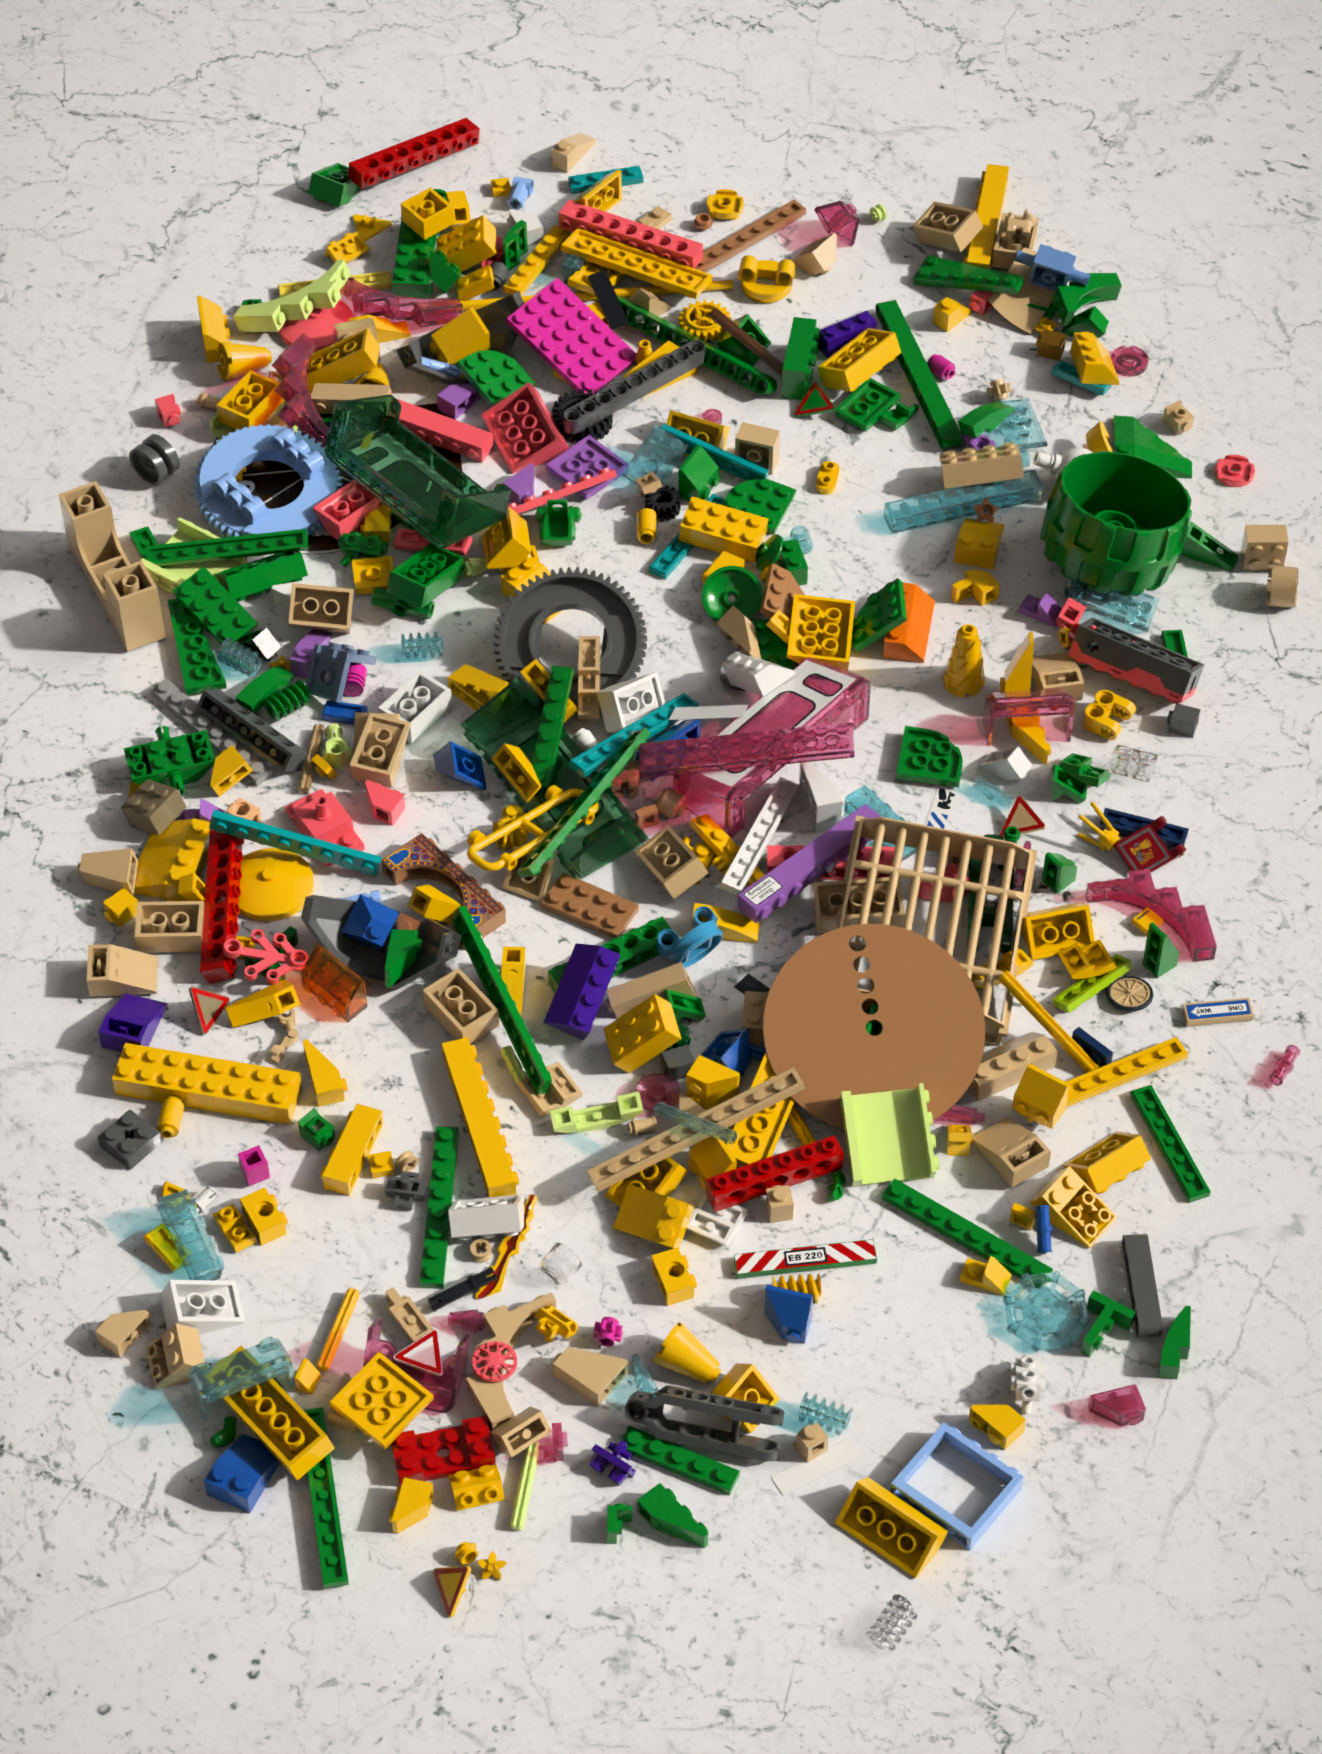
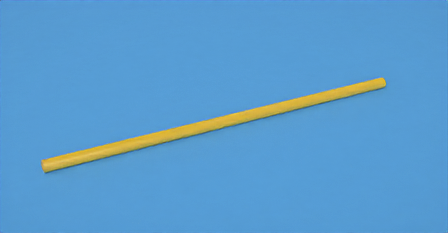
M733 280L712 281L704 291L733 289ZM660 286L614 289L616 295L623 298L631 297L639 288L656 295L677 293ZM584 291L573 292L581 301L598 300L596 296ZM535 295L521 296L524 304ZM502 298L431 303L432 313L468 310L471 307L480 309Z

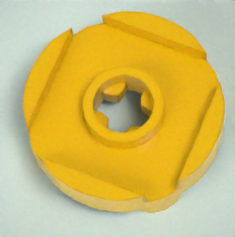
M720 189L716 191V194L712 196L710 194L707 198V211L712 219L737 220L744 208L743 197L741 196L740 198L734 190Z

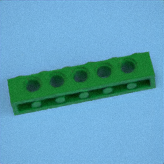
M663 916L650 920L647 924L632 929L628 933L618 938H613L601 945L621 954L612 978L660 955L656 948L659 933L664 929L673 930ZM668 939L661 941L664 945L672 944ZM568 961L561 965H556L548 971V984L554 992L557 990Z

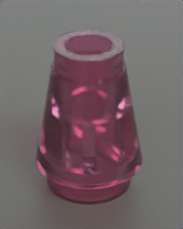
M478 1309L450 1312L448 1325L473 1333L482 1331L484 1328V1312H479Z

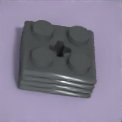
M128 1110L98 1136L99 1146L131 1170L162 1143L161 1133L132 1110Z

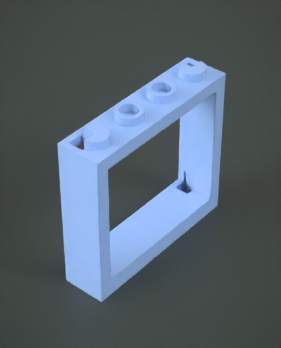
M944 1422L891 1482L890 1492L948 1530L947 1535L970 1551L1020 1492L1024 1477L1017 1469L1001 1462L997 1455L988 1453L981 1448L979 1443L969 1440L956 1427H950ZM943 1440L1008 1484L972 1527L963 1523L907 1483Z

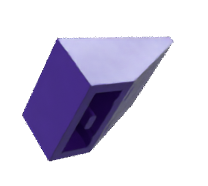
M125 993L106 1014L100 1026L98 1034L101 1048L122 1052L125 1043L149 1047L168 1004Z

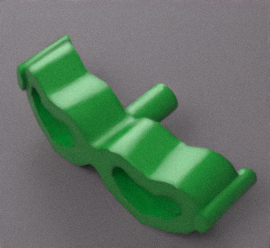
M842 1170L832 1173L833 1184L828 1186V1190H830L827 1195L828 1203L843 1197L841 1185L846 1183V1179Z

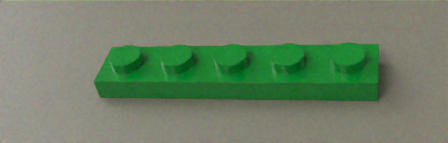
M628 1426L621 1441L628 1443L626 1451L631 1453L632 1456L727 1495L731 1494L740 1476V1471L668 1441L656 1439L653 1435Z

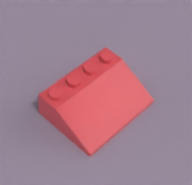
M530 382L481 414L489 431L493 433V438L513 474L519 472L530 463L534 464L535 467L550 462L569 449L539 392Z

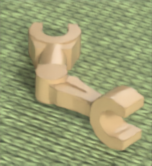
M293 1009L289 1010V1017H283L282 1014L278 1015V1022L283 1029L286 1028L288 1035L285 1036L280 1045L276 1044L270 1050V1053L273 1054L270 1060L277 1064L284 1058L285 1051L298 1041V1031L295 1029V1011Z

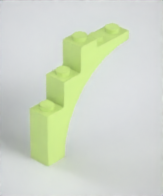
M337 260L321 277L294 293L268 302L241 305L233 316L239 332H278L286 320H306L313 309L334 308L341 298L340 289L350 277V271L345 260Z

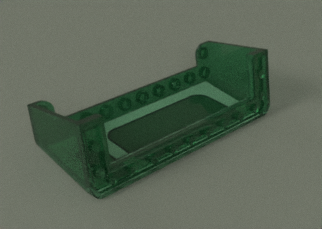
M390 394L335 402L325 443L326 457L437 548L449 547L505 518L512 489L503 483L497 484L492 491H486L399 422L401 404L394 396Z
M518 676L463 721L461 725L465 729L463 735L470 743L472 742L479 752L481 750L484 752L482 755L484 760L489 765H494L493 772L499 779L504 778L505 782L503 785L510 793L514 792L516 794L513 798L520 807L525 806L526 810L524 813L526 814L548 801L545 799L547 789H539L532 799L526 802L491 759L505 743L519 747L531 764L533 762L544 702ZM564 727L562 728L551 786L556 785L563 792L574 788L584 791L599 772L596 770L583 778L568 766L571 759L583 752ZM611 788L603 791L600 795L601 799L598 801L599 808L594 814L593 822L589 825H586L584 822L578 823L577 828L565 837V843L556 848L559 851L556 854L560 859L559 862L574 878L579 877L583 879L650 839ZM571 797L534 818L533 820L537 822L536 826L544 832L551 830L578 797Z

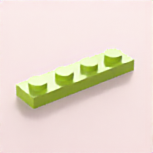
M1115 954L1111 958L1117 969L1099 976L1080 979L1052 999L1054 1007L1067 1013L1074 1011L1078 1006L1091 999L1099 991L1108 987L1109 984L1133 968L1132 961Z

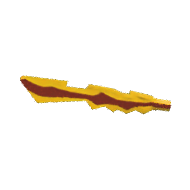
M530 1194L524 1204V1227L522 1231L518 1232V1235L505 1236L498 1248L500 1255L495 1266H491L494 1273L487 1276L496 1274L498 1280L479 1288L480 1291L476 1293V1299L479 1300L501 1292L510 1256L519 1254V1244L526 1239L525 1234L530 1230L529 1223L534 1218L533 1209L538 1199L537 1196Z

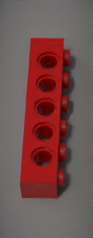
M835 1135L707 1178L706 1196L714 1212L764 1196L766 1195L767 1188L777 1185H789L790 1187L842 1169L844 1152Z

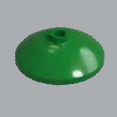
M725 566L709 575L703 585L701 598L706 613L715 622H718L732 606H735L751 621L760 610L763 592L759 580L749 570L739 566ZM733 596L736 600L729 602L728 597Z

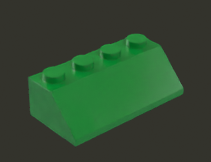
M299 551L273 554L215 573L219 583L237 602L245 600L246 596L250 594L254 596L265 593V589L271 588L273 585L284 584L290 581H302V577L308 576L302 553Z

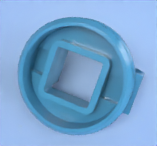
M701 906L697 908L692 921L694 929L685 934L681 939L671 929L662 930L657 939V951L663 959L668 957L670 961H673L674 965L682 962L684 968L695 964L715 949L723 938V931L718 929L717 916L709 907ZM703 916L709 921L700 922L698 918ZM668 939L672 944L664 945L661 941Z

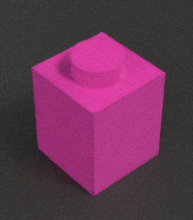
M259 1145L238 1153L240 1170L248 1186L270 1178L268 1162Z

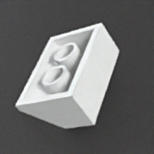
M740 653L730 655L722 663V667L731 685L763 697L795 675L794 670Z
M524 1194L455 1200L448 1210L451 1238L458 1237V1240L472 1239V1236L481 1235V1238L495 1237V1234L504 1233V1236L518 1235V1232H521L524 1227Z

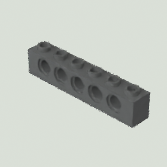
M220 689L203 690L196 709L283 772L300 771L308 752Z

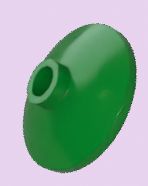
M775 534L767 539L765 543L760 544L756 560L758 570L763 571L766 567L777 561L783 548L782 536Z

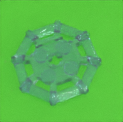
M1056 1270L1053 1273L1023 1274L1020 1281L1002 1300L1005 1304L1008 1324L1006 1329L1008 1333H1013L1033 1348L1034 1352L1061 1348L1068 1350L1081 1332L1090 1326L1091 1321L1088 1319L1085 1301L1086 1292L1084 1289H1079ZM1051 1282L1050 1288L1042 1286L1036 1289L1034 1285L1036 1283ZM1057 1284L1071 1295L1065 1297L1056 1290ZM1026 1288L1030 1293L1024 1301L1017 1299ZM1075 1302L1078 1316L1071 1315V1304ZM1015 1308L1021 1309L1023 1314L1022 1320H1016ZM1041 1308L1051 1309L1052 1315L1047 1314L1043 1316ZM1069 1323L1075 1325L1067 1335L1063 1332ZM1027 1327L1029 1330L1035 1333L1036 1338H1034L1025 1330H1023V1328ZM1046 1334H1053L1052 1336H1057L1058 1339L1042 1340V1337L1046 1336Z

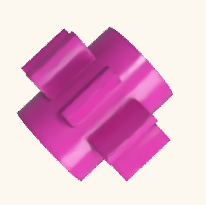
M603 1317L601 1323L595 1322L593 1337L597 1338V1342L602 1346H613L615 1341H621L623 1326L619 1325V1321L613 1317Z

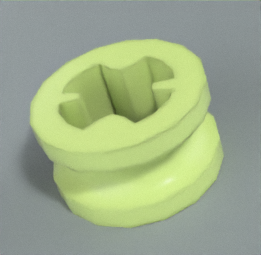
M877 204L875 207L870 208V216L874 222L879 223L887 218V212L883 205Z

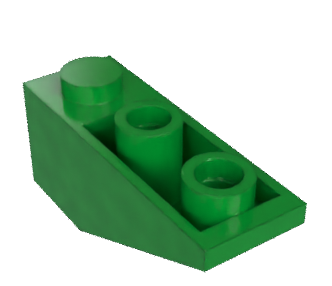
M659 1483L637 1499V1512L653 1529L702 1548L708 1546L709 1533L703 1523H698L692 1517V1513L687 1506H682L676 1500V1496L671 1489H666Z

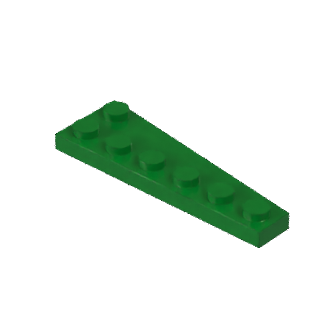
M935 255L927 256L913 277L915 285L1017 294L1024 283L1023 276L937 258Z
M178 599L168 600L186 695L203 693V690L226 689V680L209 647L207 638L203 634L199 621Z

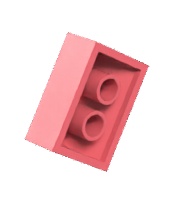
M357 477L315 505L313 511L328 534L339 540L340 534H349L350 531H361V525H365V516L383 505L385 498L382 493Z

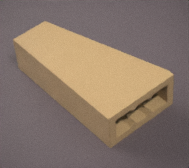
M682 962L607 989L609 998L605 1000L609 1011H614L616 1017L619 1018L654 994L665 1000L664 991L666 989L697 997L686 969Z

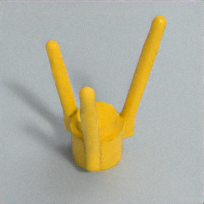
M1091 802L1090 805L1109 831L1107 829L1101 831L1083 815H1079V819L1099 835V841L1081 833H1078L1077 836L1098 846L1103 851L1106 849L1112 851L1115 848L1114 844L1121 840L1118 837L1119 832L1113 828L1096 804Z

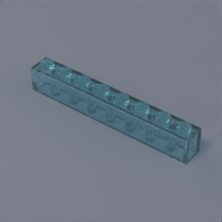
M1034 469L1023 472L1024 478L955 487L885 503L884 519L892 534L978 515L973 506L982 504L985 498H988L989 502L999 509L1042 500L1043 484Z

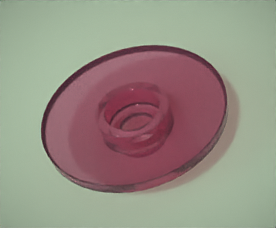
M654 1073L643 1077L636 1085L635 1092L639 1091L644 1109L651 1112H664L670 1110L678 1103L680 1086L671 1076Z

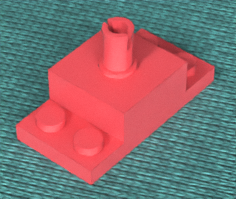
M320 789L285 806V812L302 835L359 851L365 850L364 843L353 829L352 818L332 792L326 794L323 789ZM323 862L327 868L334 865L332 863Z

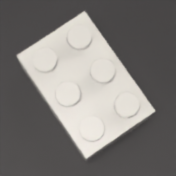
M419 670L379 706L378 710L379 713L400 714V720L410 722L407 741L413 743L452 707L451 689Z

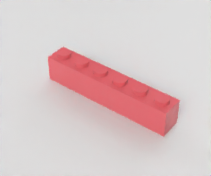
M393 398L388 416L379 415L380 425L385 428L483 462L494 448L493 433Z

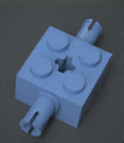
M1040 244L1035 256L1018 250L1015 262L1031 266L1028 283L1056 292L1058 286H1067L1071 280L1087 286L1091 275L1075 270L1073 266L1076 256L1069 252L1054 249L1051 246Z

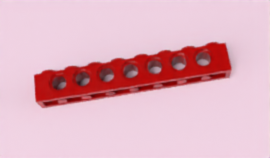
M468 118L453 122L349 162L348 178L360 189L374 185L479 144L480 128Z
M210 830L200 962V973L209 984L234 979L236 960L225 956L223 949L225 941L236 939L239 931L237 920L240 914V879H242V844H244V839H239L236 836L225 833H218L214 830Z

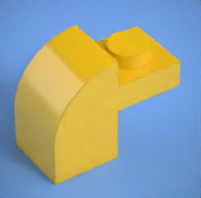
M968 570L965 571L963 580L952 584L951 599L958 603L973 596L983 606L999 598L1000 584L992 575L985 571Z

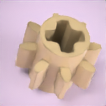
M1004 379L990 382L991 387L986 389L988 398L993 397L994 402L1007 399V393L1012 392L1010 383H1005Z

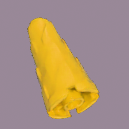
M971 624L963 625L957 630L955 645L952 647L951 656L948 658L947 667L943 675L945 689L957 697L964 698L965 694H970V697L977 695L981 692L985 683L981 641L978 636V629Z

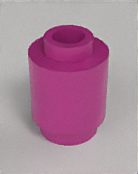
M933 354L928 359L927 365L930 371L942 380L946 381L954 376L955 364L942 355Z

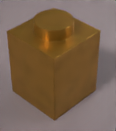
M1044 329L1042 336H1038L1036 341L1038 356L1060 361L1065 350L1067 334Z

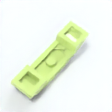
M639 1091L617 1096L616 1102L573 1111L572 1106L550 1110L554 1132L560 1133L601 1130L624 1123L644 1113Z

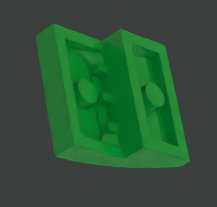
M523 220L517 222L508 231L502 243L503 264L508 268V272L520 264V256L528 252L527 223Z
M1072 753L1059 763V766L1073 778L1097 788L1109 780L1111 770L1091 766L1092 757Z

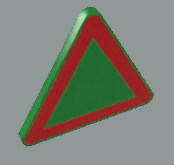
M815 381L796 409L794 416L797 418L835 410V406L818 382Z

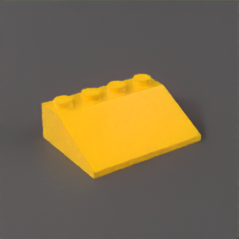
M794 594L787 658L799 664L808 660L847 675L855 601Z
M194 818L173 821L160 836L151 833L138 860L134 893L169 901H188L178 893L179 878L191 873H195L200 877L208 859L210 822Z

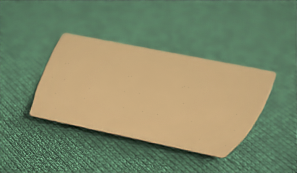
M1024 247L1022 249V252L1034 256L1037 254L1036 251ZM1014 261L1007 273L1023 276L1024 283L1017 294L994 292L989 302L1009 322L1031 334L1045 311L1026 305L1034 304L1048 308L1052 302L1053 294L1056 292L1028 283L1031 266Z

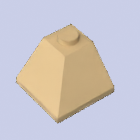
M833 233L813 241L791 261L794 262L796 267L813 276L819 273L824 275L831 270L830 266L836 262L837 235Z
M522 846L514 847V851ZM532 850L517 859V865L513 870H507L502 888L542 902L555 861L551 858L541 866V872L535 877L521 878L517 871L534 851Z

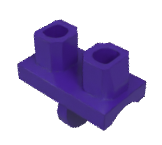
M621 1441L618 1445L611 1442L608 1448L614 1451L613 1454L595 1444L592 1448L595 1454L589 1464L593 1469L602 1473L608 1463L612 1464L614 1468L608 1477L619 1485L626 1480L628 1475L634 1476L636 1470L621 1460L622 1457L629 1460L632 1456L631 1453L626 1451L628 1448L627 1442Z

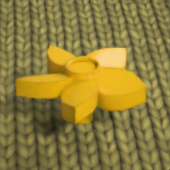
M283 655L278 658L279 662L270 663L271 667L279 665L288 671L291 668L290 660H285Z
M494 1551L489 1554L488 1560H478L477 1563L484 1569L482 1579H487L492 1574L496 1579L501 1580V1571L499 1569L503 1568L507 1561L497 1560Z

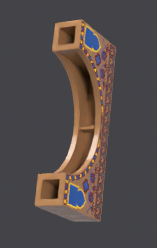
M423 833L381 859L383 874L396 886L412 879H431L441 882L454 890L460 897L463 906H466L469 913L473 916L474 923L482 934V939L506 923V909L504 905L493 899L487 889L481 888L474 877L468 876L460 864H455L445 851H441L431 838H427ZM452 922V923L450 924L451 930H453V931H455V932L457 933V931H456V929H455V927H454V925H453V922ZM460 939V944H459V945H460L463 949H465V947H464V945H463V943H462V941H461V939Z

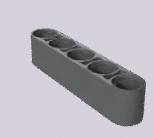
M1123 1235L1122 1248L1132 1310L1135 1311L1137 1337L1162 1336V1317L1148 1235Z

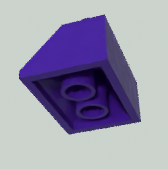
M864 311L820 328L819 339H816L819 342V350L828 359L867 328L877 329V321L868 311Z

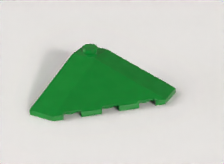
M1114 415L1113 452L1144 458L1166 469L1176 478L1192 479V461L1178 453L1170 444L1161 440L1157 434L1139 423V420L1135 417Z

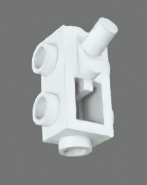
M1030 1355L1015 1357V1362L1010 1363L1011 1390L1015 1391L1016 1400L1022 1401L1023 1413H1031L1032 1401L1040 1402L1041 1392H1045L1046 1377H1044L1045 1364H1040L1039 1358H1033Z

